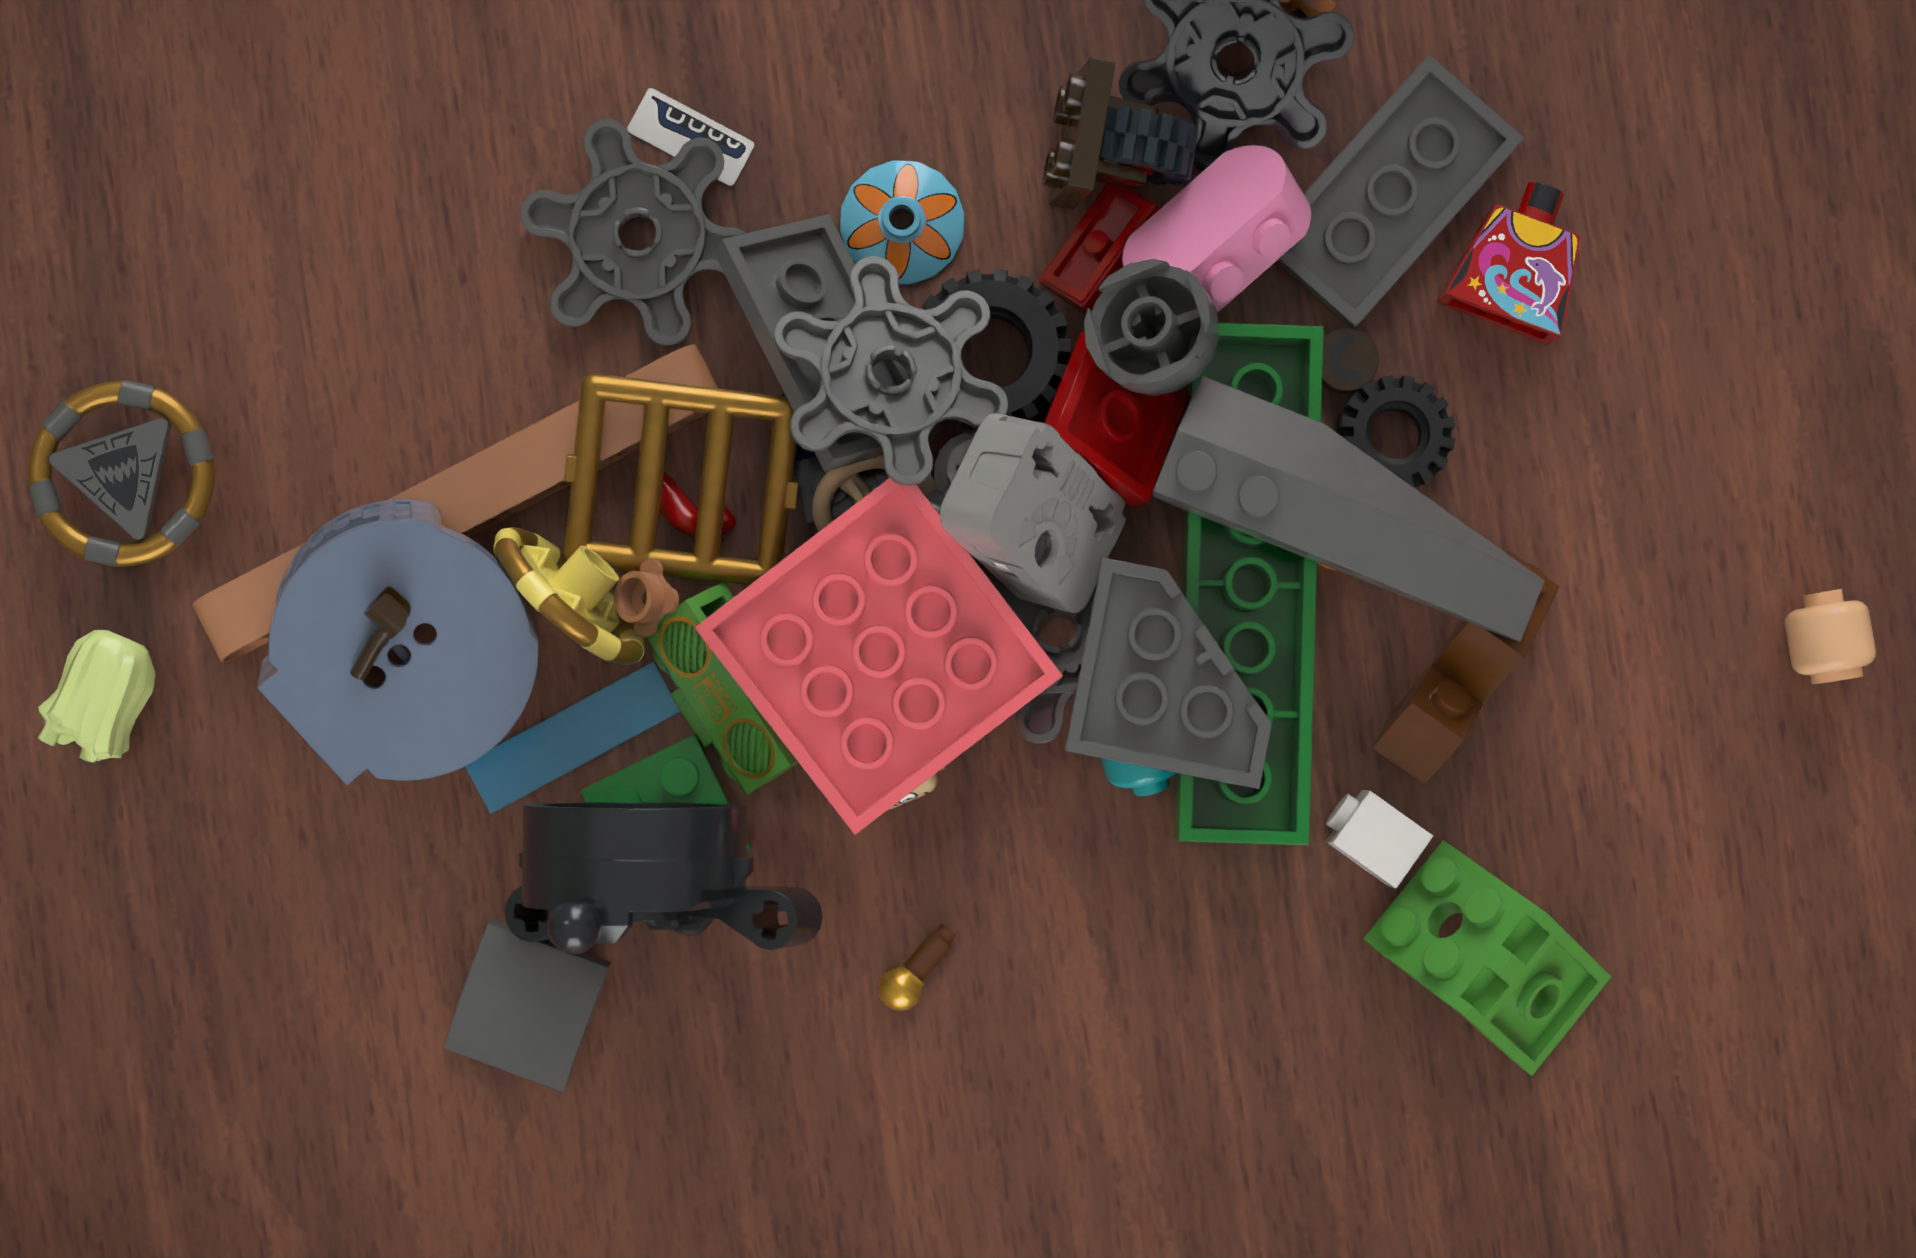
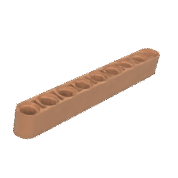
M696 344L676 349L624 376L719 388ZM579 400L388 500L414 499L432 502L440 511L442 527H447L470 538L571 485V482L564 481L566 455L569 453L574 454ZM605 402L599 470L640 449L644 405ZM670 409L667 435L707 413ZM302 545L217 588L192 604L221 663L237 659L269 643L279 585L289 563Z

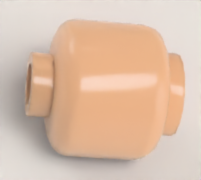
M1842 589L1803 595L1805 608L1794 610L1785 618V630L1793 669L1799 674L1810 675L1811 684L1863 677L1862 667L1869 665L1876 657L1873 630L1867 605L1857 600L1844 601Z

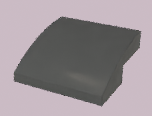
M491 918L470 968L443 1048L564 1092L570 1081L586 1029L594 1016L611 962L585 952L571 954L557 949L551 940L535 942L520 940L511 932L506 923Z

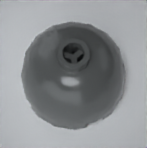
M1150 259L1124 266L1108 276L1098 288L1102 294L1096 300L1093 311L1088 308L1084 319L1086 346L1097 366L1122 387L1133 392L1152 396L1176 392L1198 379L1212 361L1220 337L1218 314L1204 286L1189 271L1170 266L1167 261Z

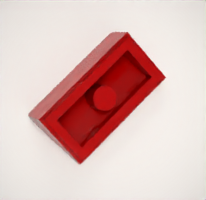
M1106 184L1038 279V282L1086 316L1088 308L1093 311L1096 300L1102 294L1098 289L1108 276L1123 268V250L1129 236L1159 211L1160 207L1125 186Z

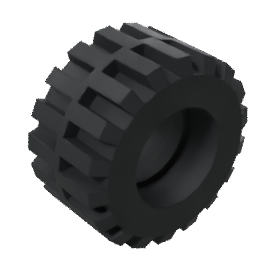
M994 268V274H981L980 269L967 271L965 278L955 281L953 277L943 283L942 290L935 296L931 294L924 302V310L936 308L944 303L953 293L968 290L979 294L985 299L990 309V318L1008 322L1024 336L1028 347V361L1025 370L1014 383L1001 389L1006 394L1008 400L1006 415L1031 421L1036 419L1038 421L1048 412L1071 355V338H1068L1066 330L1068 324L1063 312L1059 313L1055 308V299L1046 290L1040 292L1033 286L1034 281L1024 275H1021L1020 279L1008 276V270ZM943 420L946 424L950 422L958 426L959 431L971 435L978 430V428L957 420Z

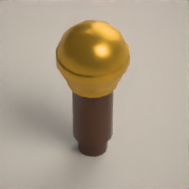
M941 924L936 931L930 932L904 965L900 964L898 967L885 972L878 984V993L883 1003L897 1011L909 1010L916 1005L922 993L924 979L951 948L950 943L956 935Z

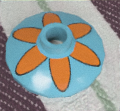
M893 160L870 168L851 185L841 206L840 234L855 264L869 256L882 257L896 268L898 285H914L934 278L953 261L963 241L965 213L956 189L940 172L919 162ZM900 208L909 210L914 216L913 224L905 230L896 229L890 223L891 214Z

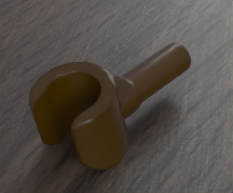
M387 586L379 593L363 613L378 628L370 635L350 670V674L358 680H365L383 647L387 645L390 638H394L402 631L411 613L410 603L391 586Z

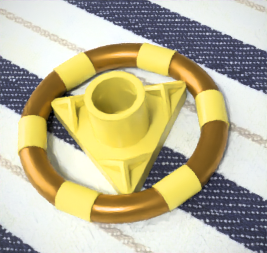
M515 527L504 528L497 532L493 550L506 575L516 586V589L538 612H541L562 632L580 644L582 648L605 661L621 665H631L642 659L644 656V638L636 634L634 623L626 622L618 615L614 604V595L609 590L616 584L619 577L601 556L588 547L581 545L567 560L564 552L559 547L536 533Z

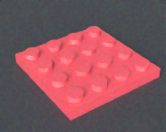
M888 478L695 627L699 635L855 835L1063 676L970 553L944 530L941 525L940 514L917 485L902 486L895 483L891 478Z

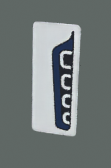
M653 88L647 90L627 127L629 133L674 157L678 154L681 147L691 139L700 137L712 140L722 150L725 160L724 170L717 180L729 186L734 185L754 148L753 141Z

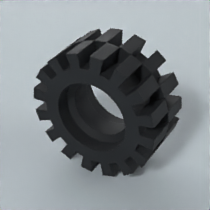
M1393 375L1381 377L1379 380L1369 382L1348 400V403L1339 414L1337 419L1339 425L1335 432L1409 485L1418 488L1434 478L1448 462L1446 458L1449 452L1453 450L1456 439L1451 438L1452 429L1455 428L1454 417H1448L1445 409L1449 406L1444 397L1438 399L1432 393L1435 388L1427 382L1421 385L1414 382L1415 377L1406 375L1401 378H1393ZM1400 411L1407 414L1415 422L1419 438L1415 450L1408 457L1390 459L1381 455L1373 446L1370 435L1371 427L1376 417L1381 413Z

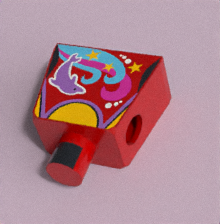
M1528 182L1518 211L1505 206L1495 205L1482 220L1441 290L1436 303L1548 345L1559 338L1564 328L1580 236L1576 233L1553 225L1564 194L1549 185Z

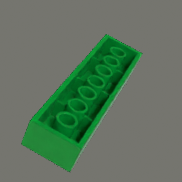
M1218 323L1220 337L1213 359L1198 379L1187 385L1186 395L1188 398L1186 410L1201 377L1204 376L1321 422L1324 326ZM1183 510L1182 594L1201 622L1206 626L1272 726L1260 789L1180 773L1175 774L1173 839L1192 842L1309 845L1317 562L1186 510Z

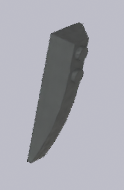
M1204 376L1201 377L1153 490V498L1517 642H1521L1545 580L1324 423Z

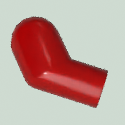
M663 472L659 513L671 527L695 538L698 508L667 472ZM724 506L721 542L724 541L722 536L734 529L737 521L726 506Z

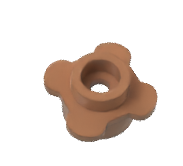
M649 559L641 564L640 571H630L620 578L615 588L614 604L618 615L624 621L634 623V630L637 635L651 637L656 633L657 624L665 615L673 614L677 610L679 595L677 590L671 588L664 579L662 564L657 560Z

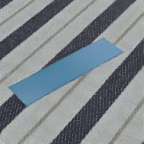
M652 662L492 748L485 755L465 767L487 809L492 814L679 713L680 710L671 698V693L655 663Z

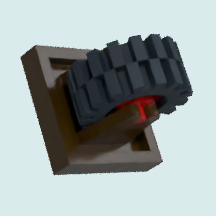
M1090 57L1077 74L1070 73L1067 85L1060 86L1057 94L1053 123L1063 126L1056 148H1049L1042 177V185L1052 187L1049 205L1073 210L1094 190L1095 182L1132 188H1141L1142 184H1146V181L1152 182L1155 185H1165L1166 183L1181 185V183H1188L1191 179L1199 132L1198 127L1189 124V121L1184 119H1173V115L1165 113L1158 115V107L1110 96L1116 62Z

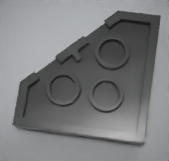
M1102 557L1065 751L1260 789L1272 724L1239 678L1206 626L1201 622L1182 594V591L1168 570Z

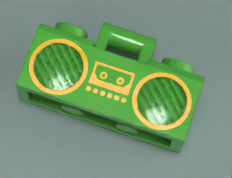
M722 582L685 600L677 607L673 614H667L661 619L653 636L645 638L653 649V657L656 664L661 670L669 674L676 687H679L670 696L694 734H696L702 747L706 748L711 744L714 745L721 756L724 771L731 779L737 781L746 796L777 778L799 762L695 629L698 624L734 597L725 582Z

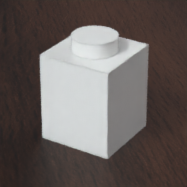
M1361 790L1356 798L1347 793L1335 807L1326 822V825L1332 828L1333 831L1325 842L1385 885L1397 888L1433 835L1373 792Z

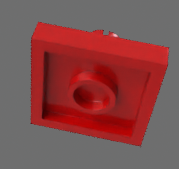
M1084 331L1078 337L1045 424L1052 426L1073 451L1078 453L1097 472L1096 474L1122 497L1126 504L1135 507L1148 503L1188 396L1180 390L1152 396L1133 392L1122 387L1097 366L1086 346Z

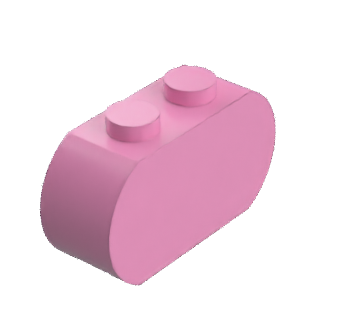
M1258 145L1234 148L1224 152L1129 236L1123 250V267L1130 263L1157 259L1167 261L1170 266L1182 268L1184 271L1187 270L1196 276L1204 286L1218 313L1306 235L1311 222L1310 204L1284 160L1276 151Z

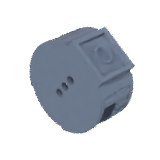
M414 499L377 501L348 510L324 524L306 540L292 558L277 592L269 635V655L262 660L257 688L346 785L366 769L375 778L396 781L428 779L448 774L476 761L494 748L511 730L522 714L533 689L538 667V638L533 616L526 610L519 591L506 575L500 563L477 542L459 532L442 527L440 511L432 502ZM387 586H391L410 603L411 613L402 631L394 638H390L373 666L383 669L386 676L381 684L372 686L365 680H358L350 674V670L370 635L378 628L363 613L379 593ZM428 623L436 629L437 633L434 640L429 643H421L415 639L413 632L419 624ZM390 648L402 659L403 664H395L390 661L388 657Z

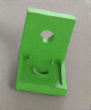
M1444 840L1363 938L1380 954L1458 1012L1509 1059L1531 1076L1611 979V976L1550 915ZM1463 913V921L1460 928L1449 937L1439 938V930L1442 923L1453 914Z

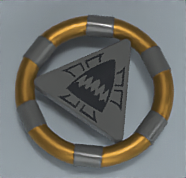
M129 380L110 381L92 385L71 395L66 400H63L42 423L29 456L28 489L37 517L49 534L65 549L93 563L113 567L135 566L159 559L180 547L201 524L213 494L215 459L205 429H203L193 412L175 396L157 386ZM120 404L154 411L163 417L56 452L60 441L66 437L83 416L100 407ZM173 426L180 434L191 468L190 488L183 506L163 526L160 532L148 537L170 432ZM52 467H55L129 535L140 541L123 543L89 536L74 526L63 513L52 479Z

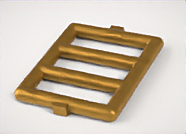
M595 373L585 376L580 390L574 454L569 453L566 455L564 481L571 482L564 548L566 559L568 560L583 545L593 550L613 569L640 571L641 564L645 560L650 559L659 561L663 566V575L742 585L752 584L783 560L789 508L795 509L797 503L799 481L792 480L796 442L791 435L790 429L794 411L787 397ZM606 401L644 405L630 545L591 541ZM670 409L709 413L694 553L655 548ZM734 416L773 421L757 560L719 556Z

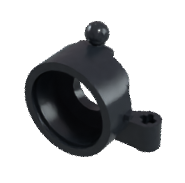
M575 802L523 805L522 853H519V866L522 869V886L511 893L505 908L506 923L511 932L520 940L535 942L550 939L557 949L571 954H579L590 949L595 943H618L633 926V922H645L651 930H674L682 935L695 936L705 931L713 922V919L716 918L743 935L759 948L774 950L806 944L815 938L821 929L823 919L821 905L817 898L807 889L781 886H746V879L753 872V858H747L746 805L675 802ZM543 909L548 910V915H544ZM786 911L788 924L780 925L777 916L778 912Z

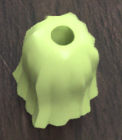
M93 630L78 639L67 656L57 690L38 707L45 726L37 738L51 746H55L56 742L66 745L75 741L82 747L79 758L86 762L95 763L102 759L121 758L123 753L129 751L131 730L154 688L156 673L147 648L109 630Z

